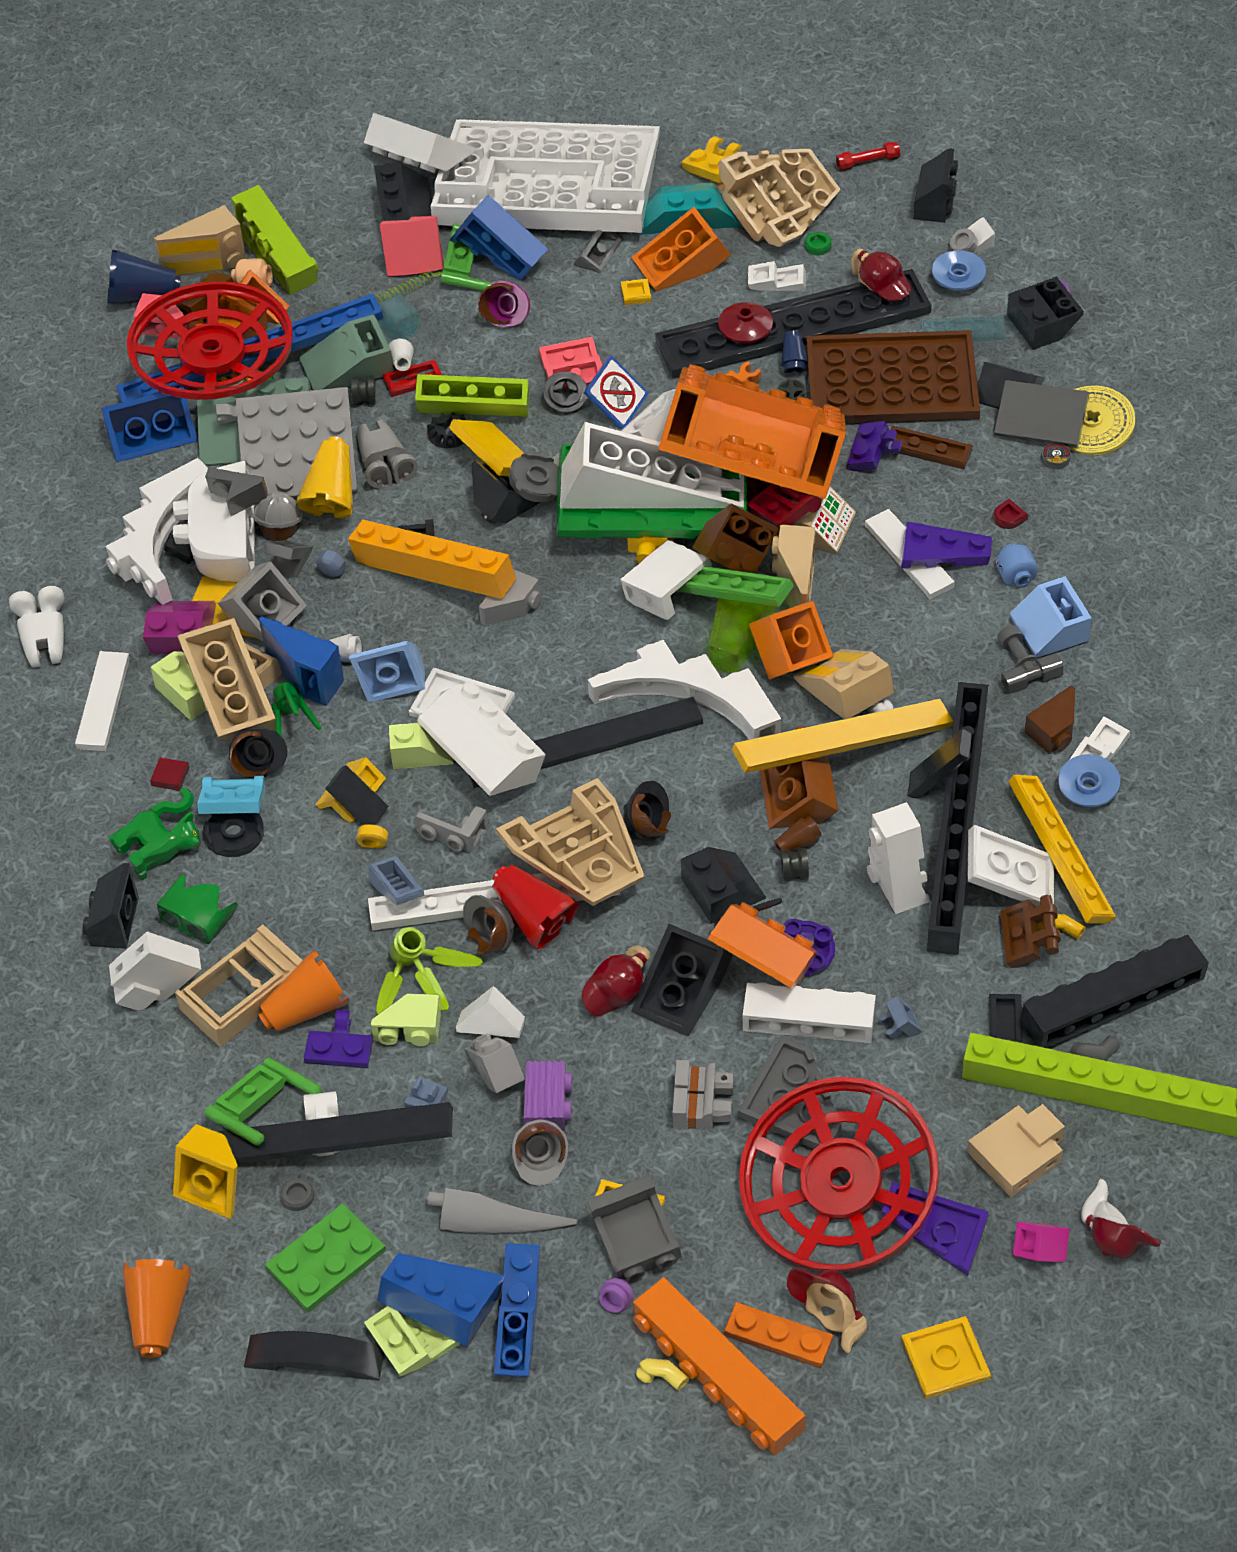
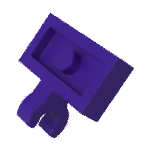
M885 421L859 424L847 463L849 469L852 471L875 470L878 467L882 453L899 452L902 441H895L897 431L889 430Z
M337 1010L334 1033L309 1031L304 1062L307 1064L368 1068L373 1037L372 1035L349 1034L352 1019H349L350 1011Z

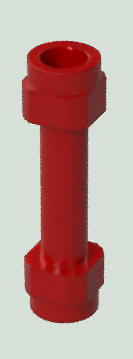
M897 142L884 143L882 148L851 154L848 151L836 155V164L839 170H846L852 168L854 164L881 158L890 160L900 157V148Z

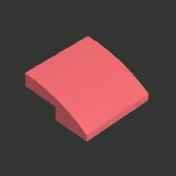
M437 216L411 217L409 220L383 221L380 224L387 276L410 275L443 269L444 263Z
M593 337L539 347V354L547 379L557 372L569 371L579 375L586 385H589L602 366L600 356L597 355ZM564 384L563 390H567V384Z

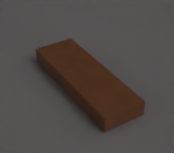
M893 425L890 429L897 431L895 441H902L901 449L897 452L899 454L965 469L973 450V445Z

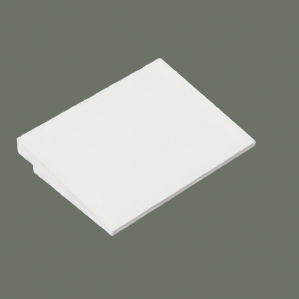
M456 119L450 139L474 147L475 150L473 154L448 171L439 169L434 183L435 195L431 204V216H437L438 225L453 226L454 223L462 225L470 213L489 195L513 218L520 222L524 228L581 231H597L600 229L607 232L642 233L659 141L660 126Z

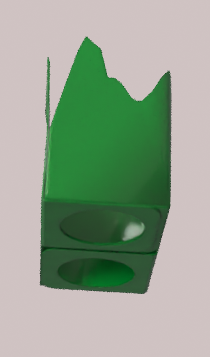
M181 875L157 902L160 920L210 944L232 917L238 904L234 902L224 909L218 910L220 892L218 885L198 884L184 888L186 879L185 875ZM167 912L178 920L179 926L169 923L164 918ZM187 924L194 925L200 929L205 938L201 939L194 936L187 929Z

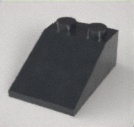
M668 924L631 1012L689 1036L722 982L733 954L708 939Z

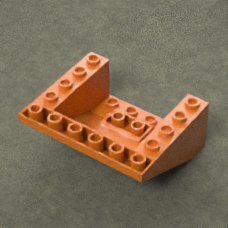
M689 364L688 368H682L658 450L826 499L846 435L844 414H841V409L827 404L824 405V408L813 406V400L800 396L797 397V400L786 398V392L773 388L770 389V392L759 389V384L743 380V384L732 381V376L716 372V376L706 374V369L700 366Z

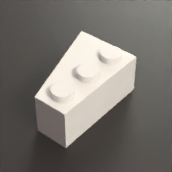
M906 802L872 814V828L869 829L871 847H868L870 865L867 866L871 881L879 883L895 914L930 902L928 894L922 888V883L927 881V875L925 871L920 872L919 859L924 858L921 827L908 803Z

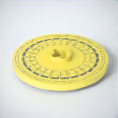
M1084 386L1074 389L1088 391L1089 399L1079 447H1067L1072 451L1087 455L1108 454L1122 447L1130 439L1135 428V412L1129 400L1118 391L1104 386Z

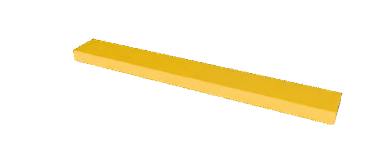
M941 699L736 742L733 745L732 751L744 773H750L944 730L953 725V719Z

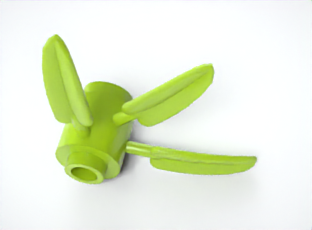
M412 927L403 928L398 931L389 947L390 956L397 965L394 972H388L385 976L378 996L376 1012L379 1015L391 1006L403 981L402 976L399 975L402 966H409L414 963L419 970L415 973V978L424 993L439 995L441 1010L447 1011L449 1009L448 1001L431 969L428 967L424 968L420 962L419 957L421 954L433 956L432 961L436 964L452 967L481 966L483 960L472 954L443 947H435L434 950L425 949L424 935L418 929Z

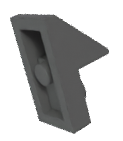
M208 467L205 478L209 491L217 496H227L226 503L231 516L267 498L268 490L264 477Z
M288 540L266 542L264 553L274 556L273 565L281 574L298 578L313 547Z

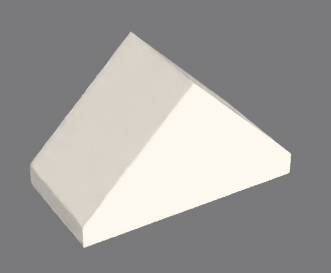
M493 986L461 1011L456 1025V1032L520 1038L525 1016Z

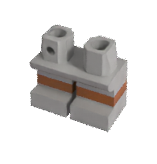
M676 1060L673 1128L713 1129V1122H731L732 1100L715 1099V1094L733 1095V1073L716 1071V1063H710L706 1067L690 1066V1061Z

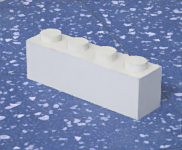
M763 982L757 984L747 983L743 1008V1031L871 1043L876 995L864 992H839L832 989H807L800 986L790 988Z

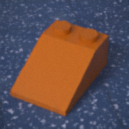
M693 207L634 254L632 259L652 287L659 291L711 272L730 257L731 254L697 209Z

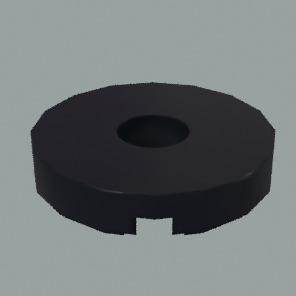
M259 813L211 814V818L208 821L206 820L203 825V837L208 848L217 855L240 857L252 852L260 845L264 837V823ZM233 825H237L242 828V830L235 835H230L225 832L227 828Z

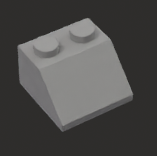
M271 561L254 566L217 603L230 619L235 618L239 628L262 641L259 622L261 616L270 620H277L287 626L307 606Z

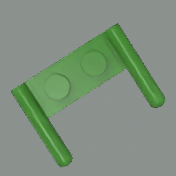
M453 224L451 237L461 226L460 224ZM451 240L449 241L440 282L484 291L485 288L493 283L470 278L469 275L474 254L471 253L472 248L460 241L457 244Z
M268 1057L264 1060L263 1065L259 1064L216 1099L214 1106L209 1105L204 1115L250 1143L259 1146L264 1141L263 1134L242 1122L284 1088L285 1082L294 1085L308 1094L321 1093L322 1088L319 1084Z

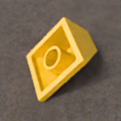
M195 1124L176 1145L173 1196L231 1219L235 1208L238 1165L225 1135Z

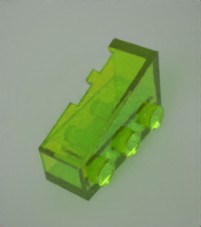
M718 598L709 645L712 665L729 673L739 672L756 645L749 624L775 614V606Z

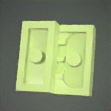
M388 1306L364 1322L400 1376L424 1367L460 1345V1343Z

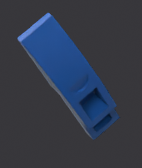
M506 1243L502 1297L498 1317L495 1376L529 1377L539 1291L540 1245Z

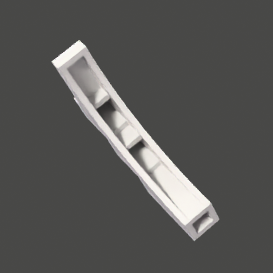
M198 458L140 487L139 490L142 496V500H140L141 507L123 516L126 527L123 529L124 537L106 546L109 555L106 562L113 574L118 573L125 582L132 578L136 583L141 582L150 597L154 596L162 605L173 600L167 580L160 571V556L164 543L173 530V526L180 522V520H175L173 502L188 500V490L194 479L200 474L207 472L208 468Z
M664 640L647 644L643 648L636 650V661L625 663L618 668L605 673H599L588 679V693L593 704L632 695H666L683 699L694 696L696 703L707 706L725 716L742 730L749 740L781 733V718L749 668L731 673L721 679L706 654L690 658L678 664Z

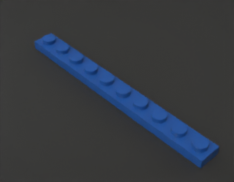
M374 294L292 322L293 342L290 352L321 342L349 321L373 314L377 321L384 319ZM282 326L266 332L269 340L284 336ZM258 335L244 340V345L260 343ZM285 345L270 349L265 361L279 357ZM260 352L244 355L241 364L251 367L257 360ZM178 363L167 368L173 372L183 365ZM160 370L148 374L153 379L164 376ZM230 370L226 373L217 375V379L235 372ZM190 373L182 378L192 382L205 383V375ZM140 378L116 386L122 402L160 393V391L150 387ZM174 382L167 384L174 388L183 387L185 390L191 389Z

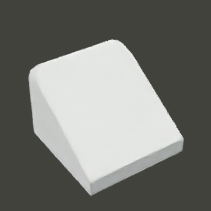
M984 217L967 228L978 239L977 248L973 253L994 247L995 233Z

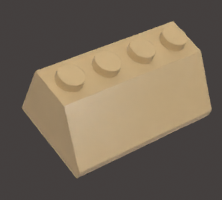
M235 618L178 635L179 643L218 739L232 741L237 733L248 728H266L275 731L276 718Z

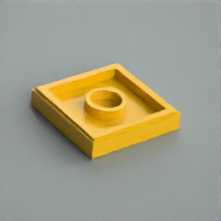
M967 1316L901 1335L902 1343L925 1399L991 1379V1373Z

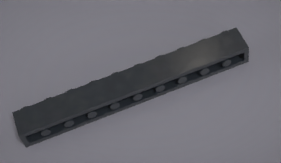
M958 682L952 737L961 729H964L971 733L969 758L948 774L946 779L928 928V952L959 955L968 875V830L974 823L989 686L986 684Z

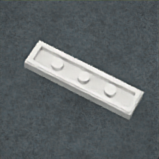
M887 509L865 520V527L901 566L905 526ZM925 563L912 564L911 568L903 569L930 600L954 588L955 582L938 563L936 567H925Z
M100 651L75 742L76 749L106 751L130 660L129 653Z

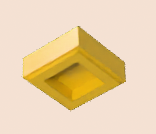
M648 279L621 282L624 305L651 302Z

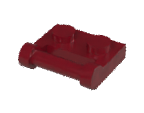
M772 483L749 501L747 507L751 514L780 528V525L793 526L808 512H817L821 507V499L817 496ZM788 495L798 502L794 504L793 502H791L783 496Z

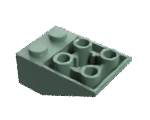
M374 314L345 323L299 357L313 390L351 387L352 377L366 379L368 376H374L375 379L383 377V374L394 371L391 349Z

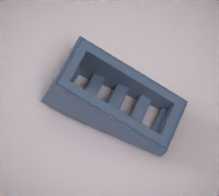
M397 856L368 865L369 881L396 906L424 896V890Z

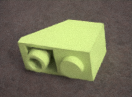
M406 994L372 1019L371 1028L374 1041H379L385 1045H394L398 1040L399 1028H403L406 1042H411L416 1046L438 1043L441 1017L439 995Z

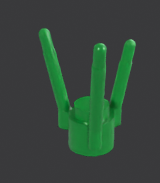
M285 682L274 688L273 696L275 702L271 706L276 718L275 731L281 737V712L283 711L287 714L294 713V715L298 716L299 707H301L317 730L322 728L305 703L303 696L298 694L294 684Z

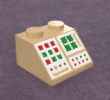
M830 486L826 499L820 498V509L815 513L808 512L793 526L815 527V548L837 554L856 511ZM793 498L791 500V502H793L794 504L798 502Z

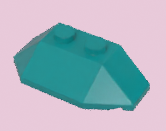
M714 183L663 186L647 202L642 233H638V235L662 233L693 207L697 209L712 229L743 227V225L723 200V191Z

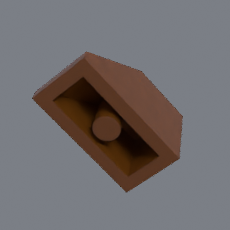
M1072 685L1026 715L1025 733L1048 754H1051L1056 749H1065L1072 741L1075 688Z

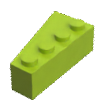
M260 185L231 197L234 216L240 223L243 241L258 258L265 260L267 265L271 266L273 276L290 295L318 282L317 272L319 268L316 261L307 254Z

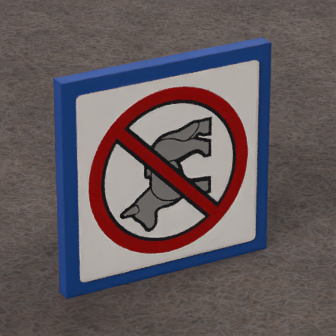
M612 355L608 356L583 392L620 429L629 424L649 394Z

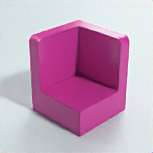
M1017 1221L1013 1255L1036 1261L1065 1262L1070 1228L1048 1223Z

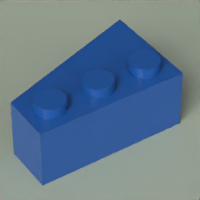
M398 1253L381 1276L377 1301L467 1347L498 1300L504 1275Z

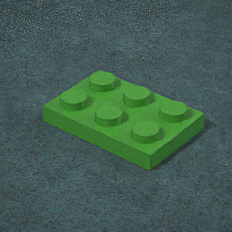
M342 1203L269 1260L265 1267L309 1313L386 1252V1246Z

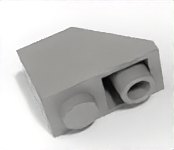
M484 1034L473 1039V1045L465 1048L487 1087L493 1092L498 1093L525 1080L510 1043L496 1036Z

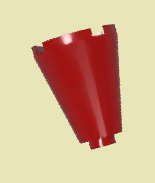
M515 865L500 867L492 877L494 881L492 885L493 890L534 948L542 949L560 934L559 928L566 921L569 924L578 911L579 904L574 898Z

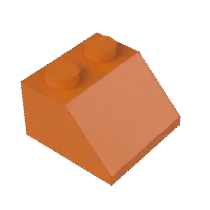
M814 601L769 615L749 624L769 680L833 657Z

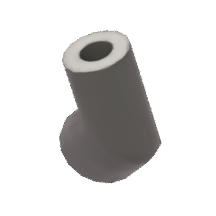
M1109 1035L1099 1045L1086 1042L1075 1043L1070 1053L1106 1061L1120 1048V1044L1115 1037Z

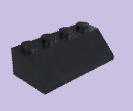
M400 162L374 166L383 221L409 220L411 217L431 216L432 197L427 177Z

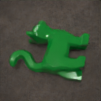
M181 788L179 790L182 797L181 802L162 801L151 809L139 812L131 822L108 837L118 853L121 852L122 854L130 850V845L139 842L142 848L133 852L128 859L134 866V872L141 881L147 878L148 870L169 861L179 851L195 850L200 847L199 830L193 823L194 815L191 811L171 831H168L160 820L161 815L165 812L180 814L191 808L194 796L189 789Z

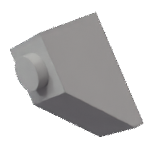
M514 570L516 581L504 598L499 599L486 596L480 604V623L486 626L526 616L531 608L536 609L542 597L539 579Z

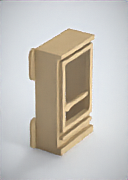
M261 925L257 928V932L184 989L181 991L178 989L175 992L179 1009L221 1047L259 1017L258 1014L263 1011L260 1005L302 962V959L268 928ZM254 958L274 975L263 985H261L259 979H254L243 968ZM239 971L251 982V986L257 988V990L220 1018L201 999Z

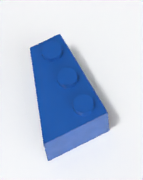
M489 195L470 213L450 238L456 244L460 241L471 247V253L477 256L481 253L492 259V265L518 280H521L548 250Z

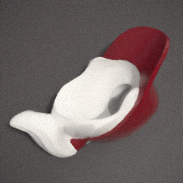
M1100 1179L1097 1187L1083 1205L1081 1218L1092 1229L1094 1242L1102 1250V1254L1104 1256L1111 1255L1127 1259L1135 1254L1142 1245L1160 1247V1239L1151 1237L1139 1227L1129 1225L1124 1216L1107 1202L1108 1187L1105 1180Z

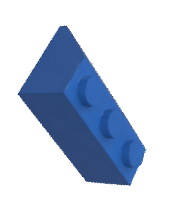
M160 392L101 408L117 462L198 441L187 399Z

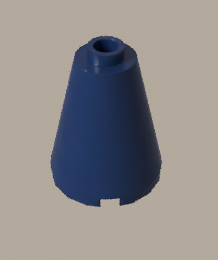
M112 250L107 303L117 304L140 301L142 293L162 296L165 293L180 288L181 276H175L176 270L119 250Z

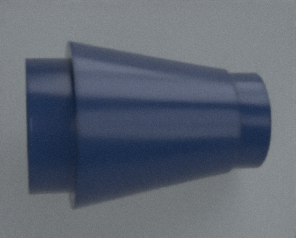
M799 331L785 332L781 366L784 367V372L806 371L808 360L801 333Z

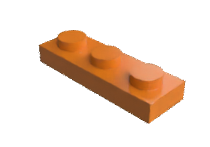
M736 1302L724 1330V1336L821 1369L833 1341V1334Z

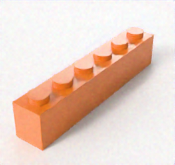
M664 1277L633 1301V1320L636 1326L645 1334L650 1332L657 1339L656 1343L659 1349L666 1356L669 1357L673 1354L680 1361L679 1366L683 1373L691 1380L696 1377L704 1385L703 1390L707 1397L714 1403L720 1401L727 1408V1415L732 1422L739 1427L744 1425L751 1432L750 1436L753 1442L761 1450L764 1451L768 1448L776 1455L805 1430L806 1415Z

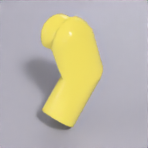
M646 1358L639 1363L640 1367L636 1370V1376L642 1382L651 1383L654 1376L662 1377L678 1391L689 1382V1377L669 1360Z

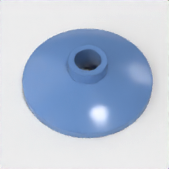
M962 250L949 251L940 255L934 261L932 275L939 285L950 290L964 291L975 288L983 282L986 276V265L974 253Z
M1084 754L1068 760L1063 765L1059 773L1058 784L1062 794L1070 802L1082 807H1099L1107 804L1117 795L1120 788V774L1115 765L1106 758L1093 754ZM1092 784L1094 787H1085L1084 785Z

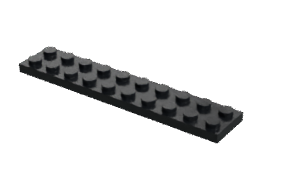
M913 269L903 271L911 286V292L908 296L898 301L885 300L875 291L869 290L865 284L858 282L763 306L772 315L773 327L765 338L754 343H737L727 339L719 330V317L655 333V339L672 378L679 377L682 368H688L689 364L700 366L707 370L782 351L784 333L788 331H799L803 345H806V336L849 334L931 313L932 305Z

